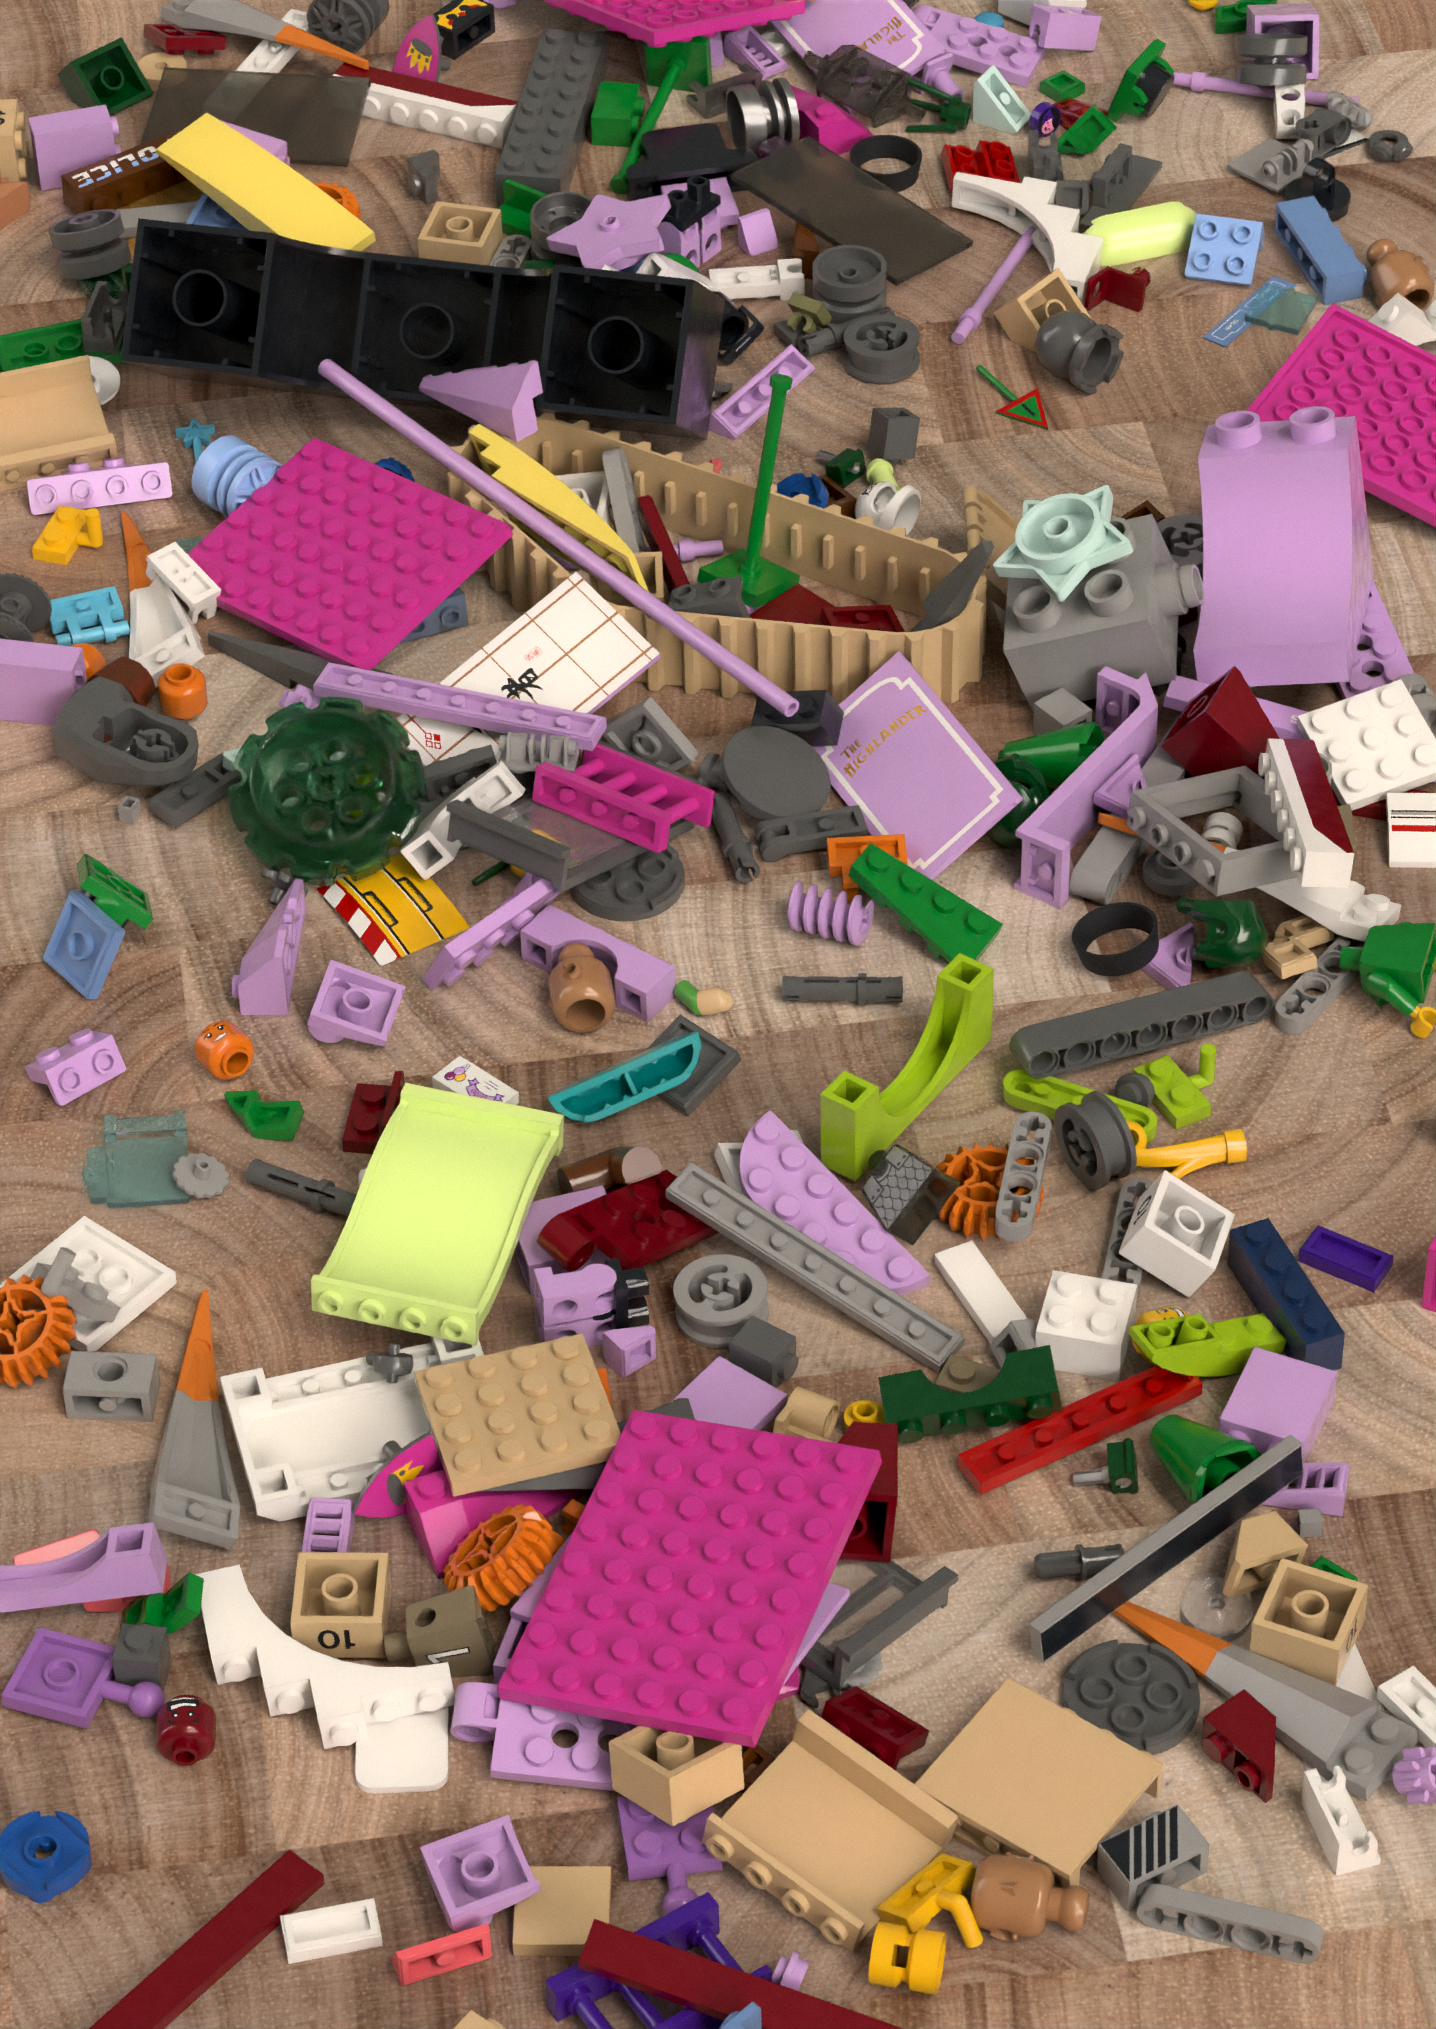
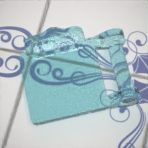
M174 1110V1115L116 1119V1114L103 1115L105 1147L92 1148L87 1152V1164L82 1172L90 1202L95 1205L107 1202L109 1208L189 1203L190 1195H187L183 1189L177 1187V1181L172 1178L174 1164L178 1162L181 1156L187 1157L186 1110ZM175 1132V1136L117 1140V1135Z

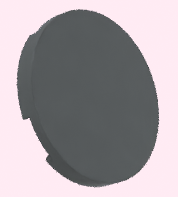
M752 726L740 730L730 738L720 756L719 773L722 783L727 784L734 796L741 802L739 806L763 821L818 812L829 797L831 781L823 759L805 740L784 729L772 726Z
M602 838L597 839L584 846L575 856L583 858L622 838L604 841ZM668 844L667 849L662 852L656 853L648 850L571 888L570 893L574 901L582 909L594 916L612 921H638L661 914L677 902L684 890L685 871L678 852Z
M1111 1640L1086 1650L1070 1665L1063 1684L1062 1707L1071 1709L1080 1718L1100 1729L1111 1731L1118 1739L1134 1748L1156 1755L1178 1745L1194 1728L1200 1709L1199 1683L1191 1667L1178 1655L1162 1645L1154 1642L1150 1646L1136 1643L1118 1644V1640Z

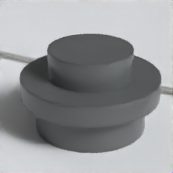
M1127 1073L1116 1082L1115 1092L1117 1098L1147 1108L1150 1106L1155 1090L1147 1076L1140 1073Z

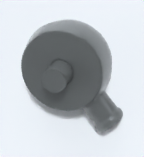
M389 1343V1352L370 1351L366 1355L367 1364L373 1366L375 1372L387 1374V1383H397L398 1375L411 1374L414 1366L413 1356L400 1353V1344Z

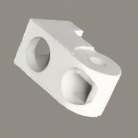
M1304 84L1275 85L1273 116L1275 117L1276 139H1299V133L1295 130V126L1298 120L1304 118ZM1284 94H1295L1299 98L1294 101H1287L1281 96Z

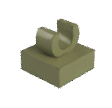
M793 292L787 303L793 312L787 322L791 331L795 332L800 323L806 322L803 332L805 335L816 331V326L823 328L832 319L823 302Z

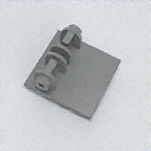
M1268 138L1227 164V167L1278 193L1293 180L1302 177L1305 166L1312 160L1314 145L1309 139H1299L1292 147H1288L1272 138Z
M508 732L507 736L500 735L499 751L502 752L499 761L501 760L512 773L517 774L536 771V766L545 761L574 773L581 749L577 748L576 740H570V736L550 735L549 742H547V735L545 734L542 735L541 741L536 740V734H531L529 739L526 733Z

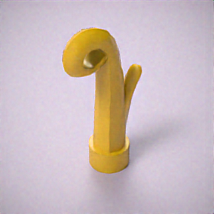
M1126 1121L1131 1134L1137 1140L1135 1146L1137 1155L1136 1165L1141 1167L1177 1166L1170 1174L1178 1179L1208 1165L1225 1162V1164L1245 1162L1247 1159V1146L1242 1129L1221 1131L1220 1135L1146 1149L1147 1136L1145 1130L1134 1121Z

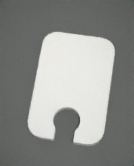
M449 1706L436 1711H426L399 1717L388 1722L381 1721L366 1724L369 1739L356 1741L355 1777L357 1786L362 1791L372 1794L430 1792L438 1790L445 1785L448 1779Z

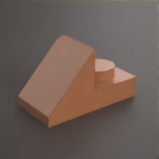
M0 173L1 230L28 212L31 205L27 182L8 183V178H1Z

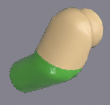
M687 980L680 981L673 991V994L698 1016H710L730 1010L733 1004V997L730 992L721 988L697 990Z

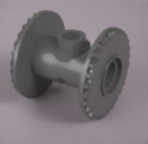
M16 573L0 574V639L35 642L31 633L45 627L52 614V604L47 592L37 582H33L31 578H26L24 575L19 576Z

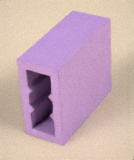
M106 105L28 118L35 172L41 191L61 188V175L121 153L120 145L114 142V137L119 136L116 116L110 117Z
M0 639V720L53 726L56 716L74 692L87 682L83 649L81 647Z
M603 1185L532 1202L514 1251L531 1295L534 1294V1269L551 1266L553 1275L568 1273L537 1244V1238L541 1230L556 1215L606 1195ZM597 1247L590 1259L576 1271H581L591 1264L605 1265V1260L610 1258Z
M1254 1347L1219 1418V1431L1252 1443L1261 1454H1264L1287 1436L1292 1435L1302 1442L1303 1463H1305L1335 1401L1337 1372Z

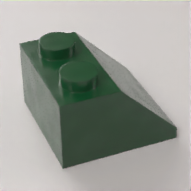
M122 37L71 61L57 74L73 103L81 108L106 105L110 116L154 94Z

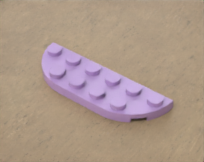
M771 1110L753 1125L744 1140L740 1154V1184L744 1196L899 1295L914 1292L930 1284V1274Z

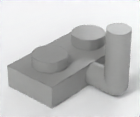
M61 1247L52 1265L37 1263L30 1277L33 1280L38 1276L44 1279L41 1285V1292L44 1296L56 1297L62 1294L64 1298H68L67 1304L87 1319L114 1322L120 1307L107 1298L109 1294L107 1290L91 1282L85 1283L78 1278L80 1272L71 1266L76 1256L75 1252Z

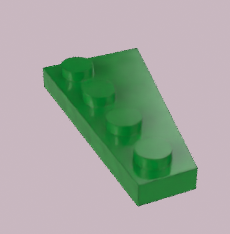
M872 843L868 845L850 868L848 876L881 907H890L899 916V923L909 933L913 930L916 931L928 943L926 948L937 959L942 956L950 963L961 953L978 961L998 936L1003 926L996 919Z

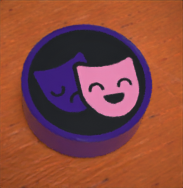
M1048 102L1038 104L1030 115V129L1038 130V134L1042 137L1050 136L1051 132H1055L1060 124V109Z

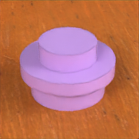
M793 1950L790 1959L780 1956L772 1976V1982L798 1991L809 1962L799 1958L800 1952Z

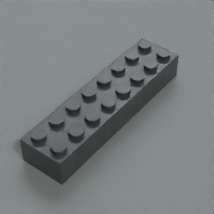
M561 29L543 30L495 172L497 207L504 204L503 182L507 179L546 194L569 191L591 121L601 81L603 82L607 70L606 34H596L592 31L567 32Z

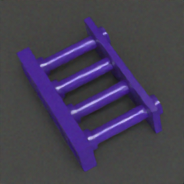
M709 1892L633 1932L684 1951L694 1947H701L710 1960L744 1972L716 1936L720 1933L719 1904ZM578 1963L545 1980L547 2009L557 2022L572 2014H578L589 2029H613L594 2004L595 2001L612 1992H620L647 2029H720L724 2020L690 2008L665 2020L643 1991L578 1969ZM767 1964L750 1973L772 1982V1971Z

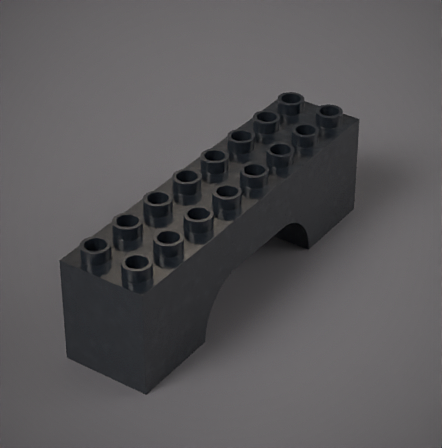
M138 218L121 361L175 379L353 399L319 374L318 368L320 363L325 359H330L391 404L457 411L420 392L419 386L423 377L430 374L438 376L446 372H452L453 374L467 369L496 365L497 367H504L511 363L525 364L535 360L538 361L543 393L533 398L536 417H539L544 412L554 413L556 420L571 424L584 420L589 422L590 427L707 440L725 300L693 279L553 264V268L520 269L442 261L323 246L290 239L275 233Z

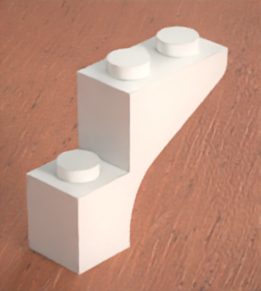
M1397 292L1387 303L1382 305L1380 310L1368 322L1415 346L1425 342L1436 341V299L1430 307L1422 311Z

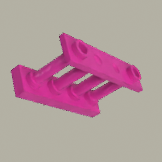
M597 743L593 751L584 750L582 765L575 768L574 773L546 761L537 765L532 801L656 853H660L667 849L670 824L683 818L705 828L710 826L715 791Z

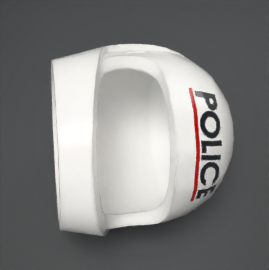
M891 482L874 483L866 487L857 498L855 517L856 519L864 515L873 517L874 526L886 530H891L897 526L906 528V536H908L920 512L921 494L911 485H906L897 491Z

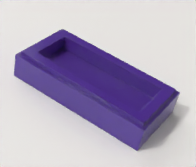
M1317 1225L1298 1253V1262L1371 1292H1375L1392 1268L1394 1258L1393 1255Z

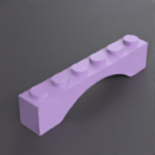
M154 1522L109 1528L96 1541L75 1553L56 1560L29 1565H0V1613L163 1593L167 1558Z

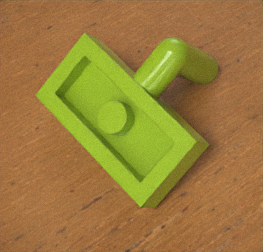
M1206 1043L1200 1047L1199 1073L1189 1077L1184 1074L1169 1055L1133 1068V1073L1143 1074L1151 1080L1155 1090L1152 1103L1175 1130L1211 1116V1103L1199 1090L1212 1085L1215 1079L1217 1048L1213 1044Z

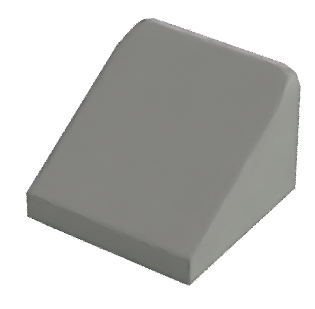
M1033 1319L1010 1321L990 1344V1348L1001 1369L1007 1353L1035 1348V1322Z

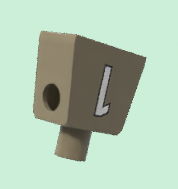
M474 1585L409 1604L405 1609L406 1631L384 1634V1647L388 1661L413 1657L416 1666L448 1662L451 1678L494 1674L493 1637Z

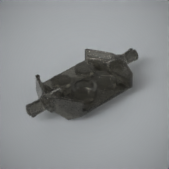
M841 45L832 54H826L824 58L810 50L803 57L804 64L818 70L816 79L817 96L822 98V93L871 119L873 128L890 122L901 115H907L917 122H921L926 115L925 109L911 103L912 86L906 82L908 78H912L911 74L856 45ZM858 77H871L867 82L860 83L855 81Z

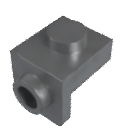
M433 149L407 158L408 185L414 195L417 194L426 205L438 201L437 181L441 178L439 153Z

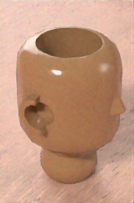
M1385 238L1376 240L1367 250V261L1373 267L1370 273V284L1376 293L1373 296V300L1381 308L1398 292L1419 309H1425L1434 295V282L1427 272L1429 268L1422 262L1423 258L1421 256H1416L1414 253L1406 250H1398V247L1392 240Z
M582 943L568 944L560 951L557 960L558 964L550 972L548 979L550 999L547 1002V1007L553 1010L556 1020L570 1031L577 1033L596 1031L605 1026L614 1014L616 1000L611 975L602 961L594 957L593 951L588 946Z
M1006 1852V1856L990 1855L980 1861L973 1882L970 1908L978 1927L991 1931V1937L1007 1942H1018L1019 1936L1033 1938L1041 1935L1048 1921L1058 1922L1063 1928L1071 1931L1083 1929L1088 1913L1090 1892L1076 1885L1065 1889L1054 1887L1053 1872L1046 1865L1034 1862V1856L1021 1857L1011 1852Z

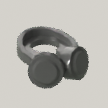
M1377 131L1369 138V154L1373 159L1380 162H1387L1391 158L1395 161H1402L1413 151V146L1409 143L1408 138L1398 131ZM1387 137L1396 139L1397 142L1392 148L1387 143L1379 140Z

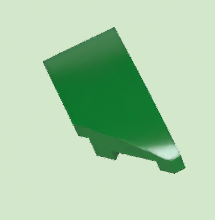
M1094 104L1058 139V153L1086 154L1087 152H1093L1117 127Z
M257 1090L225 1092L224 1097L227 1104L254 1138L278 1141L294 1140L304 1115L300 1101L262 1102Z

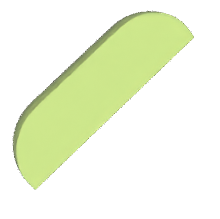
M1167 202L1100 216L1091 221L1093 225L1084 234L1102 237L1101 266H1116L1189 250L1196 212L1184 206L1181 202Z

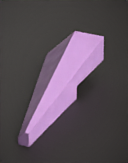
M532 360L525 364L511 363L504 367H497L496 365L467 369L453 374L452 372H446L438 376L430 374L423 377L420 383V392L516 442L538 431L533 398L543 393L538 361Z

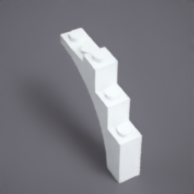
M956 172L953 178L952 207L975 212L999 221L1021 235L1030 226L1035 227L1036 230L1031 236L1032 244L1044 257L1050 272L1057 268L1061 270L1084 306L1087 280L1099 272L1101 267L1103 238L1078 233L1080 210L1055 205L1057 182L1024 176L1022 183Z
M240 1565L195 1574L204 1579L201 1608L217 1685L239 1682L261 1675L270 1717L292 1714L315 1707L324 1749L348 1746L356 1741L369 1739L366 1724L381 1721L388 1722L399 1717L426 1711H436L443 1707L454 1705L455 1695L448 1662L417 1667H374L338 1660L311 1650L289 1637L265 1616L248 1591Z

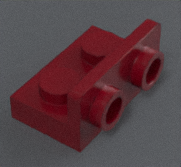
M404 1071L394 1072L391 1086L357 1083L342 1138L343 1152L373 1154L389 1119L400 1103V1093L405 1084Z
M857 1686L827 1700L821 1715L822 1719L895 1771L899 1759L925 1746L930 1731Z

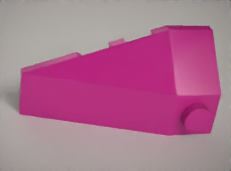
M791 85L799 113V140L819 161L849 152L859 141L875 136L861 121L832 102Z
M444 1469L403 1482L407 1519L438 1579L445 1577L443 1571L446 1565L449 1564V1556L457 1551V1544L463 1542L468 1537V1532H473L480 1522L484 1523L490 1519L493 1513L497 1512L500 1514L505 1507L511 1506L513 1508L516 1505L523 1504L524 1506L531 1505L548 1519L566 1507L572 1499L576 1500L586 1493V1489L476 1491L453 1497Z

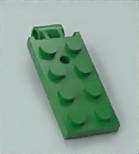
M82 319L0 335V373L85 355L103 358L113 365L127 364V362L121 361L122 347L119 355L85 352L81 326Z

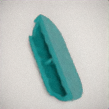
M697 1031L690 1032L652 1047L557 1090L548 1096V1100L557 1112L575 1121L594 1122L686 1081L696 1068L700 1058L701 1041Z

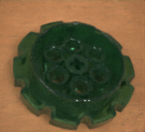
M322 697L319 705L314 709L307 708L303 702H297L268 717L265 721L268 731L261 736L250 734L240 748L232 768L235 776L241 779V781L231 785L228 789L229 807L236 829L239 832H249L244 839L249 852L266 868L277 872L283 868H290L292 878L303 879L307 885L333 886L336 883L337 876L343 873L350 875L353 881H357L387 866L390 863L388 850L395 846L402 848L417 832L423 812L420 804L414 801L427 794L426 775L420 754L417 750H406L410 745L408 732L399 722L383 710L378 709L374 713L367 715L360 700L345 697ZM336 752L346 753L340 760L329 759ZM298 763L309 764L303 771L292 770ZM362 776H373V779L367 784L361 785L356 783ZM288 798H299L298 802L292 806L286 807L282 805ZM352 811H363V814L357 819L346 818ZM317 821L326 822L325 826L320 830L309 829Z

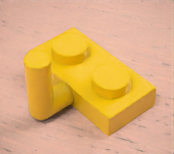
M59 505L32 547L33 559L67 565L79 545L91 548L101 547L103 535L99 510L96 508L83 510Z
M941 1853L876 1908L881 1921L905 1925L908 1932L914 1934L919 1928L926 1927L930 1923L931 1918L942 1909L952 1912L965 1946L967 1948L979 1946L983 1942V1937L966 1897L963 1896L964 1891L974 1882L976 1870L973 1863Z

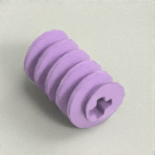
M802 881L795 883L787 905V919L792 930L799 932L805 929V932L809 935H815L819 932L820 936L826 939L834 935L838 942H845L849 939V942L855 946L861 945L868 936L874 914L873 900H870L866 907L863 908L861 895H855L851 904H847V893L841 891L836 901H834L831 888H826L822 896L818 897V887L815 884H812L807 894H804Z

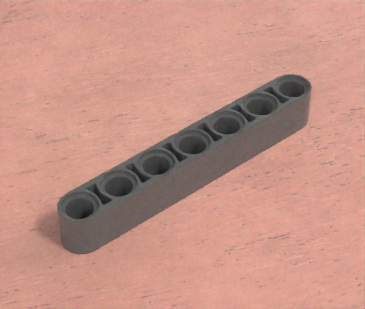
M1241 971L1025 1026L1011 1037L1009 1049L1032 1078L1041 1079L1260 1022L1271 1013L1274 1007V999L1251 972Z

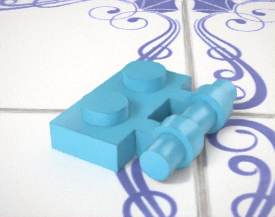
M115 586L51 600L52 614L49 619V625L53 635L68 632L55 636L56 645L71 646L75 643L88 644L101 640L109 643L117 641V637L130 634L127 620L113 623V621L124 619L123 606ZM100 624V626L81 630V628H86Z

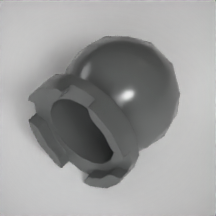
M1061 311L1047 317L1038 329L1034 344L1038 361L1054 377L1070 379V382L1077 389L1085 393H1096V386L1102 381L1109 383L1118 371L1124 351L1119 349V340L1123 339V335L1117 329L1107 324L1097 325L1085 313L1077 311Z

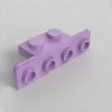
M123 457L103 460V466L89 467V462L72 463L67 465L68 470L61 471V475L27 480L30 510L33 515L53 513L59 505L84 509L170 498L172 496L169 465L167 462L132 466V462L125 463Z

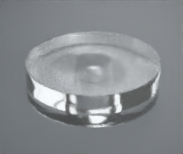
M1208 1576L1195 1580L1185 1588L1181 1596V1623L1227 1642H1232L1243 1636L1252 1622L1253 1602L1249 1592L1227 1598L1222 1593L1225 1577Z

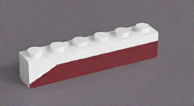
M346 62L328 80L330 108L499 149L504 148L519 103L518 101L370 66L369 70L362 69Z
M1268 738L1266 753H1260L1259 775L1265 777L1266 795H1271V811L1277 814L1278 832L1284 834L1285 852H1290L1291 871H1296L1301 887L1349 888L1354 851L1314 740Z

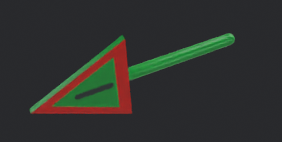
M982 365L976 367V370L1011 401L1008 405L997 410L996 414L1048 430L1038 388L1017 398Z

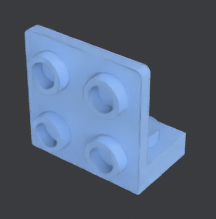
M1196 214L1185 268V277L1193 280L1250 287L1253 281L1258 251H1263L1265 241L1263 222Z

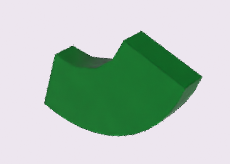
M1240 0L1232 5L1215 7V34L1245 31L1247 28V5L1277 4L1278 0Z

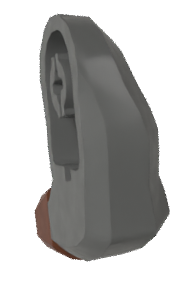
M124 656L113 659L93 674L84 686L74 692L58 712L51 729L55 754L58 758L78 767L96 781L122 786L162 787L181 780L189 775L196 766L199 744L196 730L187 722L155 713L146 708L154 696V680L148 670L139 662Z

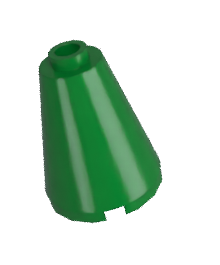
M1085 722L1007 742L1004 750L999 751L998 760L1017 753L1020 758H1025L1044 774L1049 790L1055 791L1105 741L1101 726H1095L1097 722ZM1017 778L1008 779L1009 781H1013V782H1018V783H1022V784H1027V785H1029L1027 782L1023 781L1022 779H1017Z
M1175 1414L1165 1416L1156 1422L1149 1438L1152 1451L1190 1505L1196 1503L1262 1455L1252 1443Z

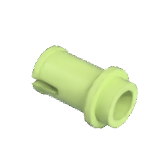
M875 459L868 464L866 478L871 484L888 481L894 484L897 491L900 490L893 477V467L888 461Z

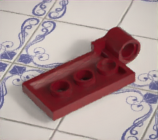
M666 1169L661 1171L662 1173L632 1183L556 1215L541 1230L537 1238V1244L567 1272H574L581 1268L590 1259L597 1247L610 1259L618 1258L622 1270L645 1266L719 1232L666 1198V1189L677 1178V1176Z

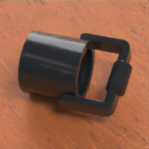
M712 291L725 300L719 350L727 351L724 354L718 351V359L723 364L729 365L762 333L764 326L743 304L738 308L725 294L720 291ZM748 318L753 322L750 327Z

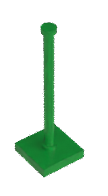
M695 36L692 37L690 42H667L666 46L662 48L649 47L647 42H644L648 85L659 88L618 174L614 175L609 185L613 192L619 194L627 193L626 170L630 165L638 163L642 154V135L654 129L672 89L696 93L690 88L689 83L698 81L704 87L713 84L709 37Z
M774 374L770 377L769 385L772 387V394L746 549H740L699 568L697 578L698 582L705 583L722 577L741 576L744 583L741 591L742 600L745 605L753 609L770 602L799 583L800 575L760 557L787 390L791 389L793 381L791 377L783 374Z

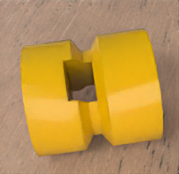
M879 1921L875 1929L870 1955L869 1984L896 1988L901 1982H905L910 1991L936 1995L939 1990L944 1966L946 1932L919 1928L914 1934H910L905 1925ZM900 1947L909 1948L906 1968L897 1967Z

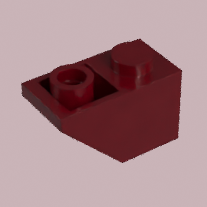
M1243 1689L1203 1717L1201 1746L1212 1761L1220 1762L1235 1776L1242 1788L1252 1791L1265 1803L1271 1800L1275 1773L1276 1716Z

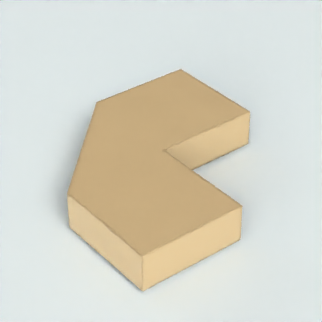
M1307 915L1282 922L1275 931L1273 942H1269L1265 947L1263 953L1264 964L1281 979L1318 968L1316 955L1309 948L1334 940V932Z

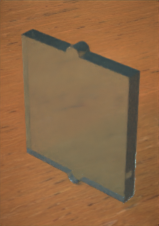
M1264 283L1246 313L1245 321L1268 327V330L1271 331L1275 329L1298 336L1314 309L1318 297L1294 291V288L1287 289Z

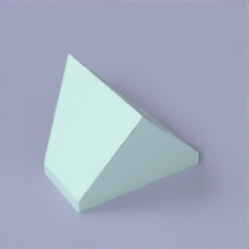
M994 65L990 66L973 83L974 123L1013 135L1029 121L1031 113Z

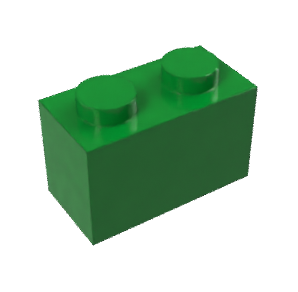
M601 81L591 115L592 145L631 147L633 137L640 128V117H644L645 97H640L639 84Z

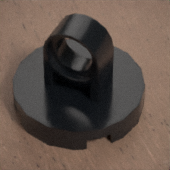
M1316 157L1305 166L1301 178H1297L1287 185L1284 191V201L1314 196L1321 207L1327 210L1329 219L1334 222L1347 215L1351 195L1349 188L1343 182L1335 179V167L1323 158Z

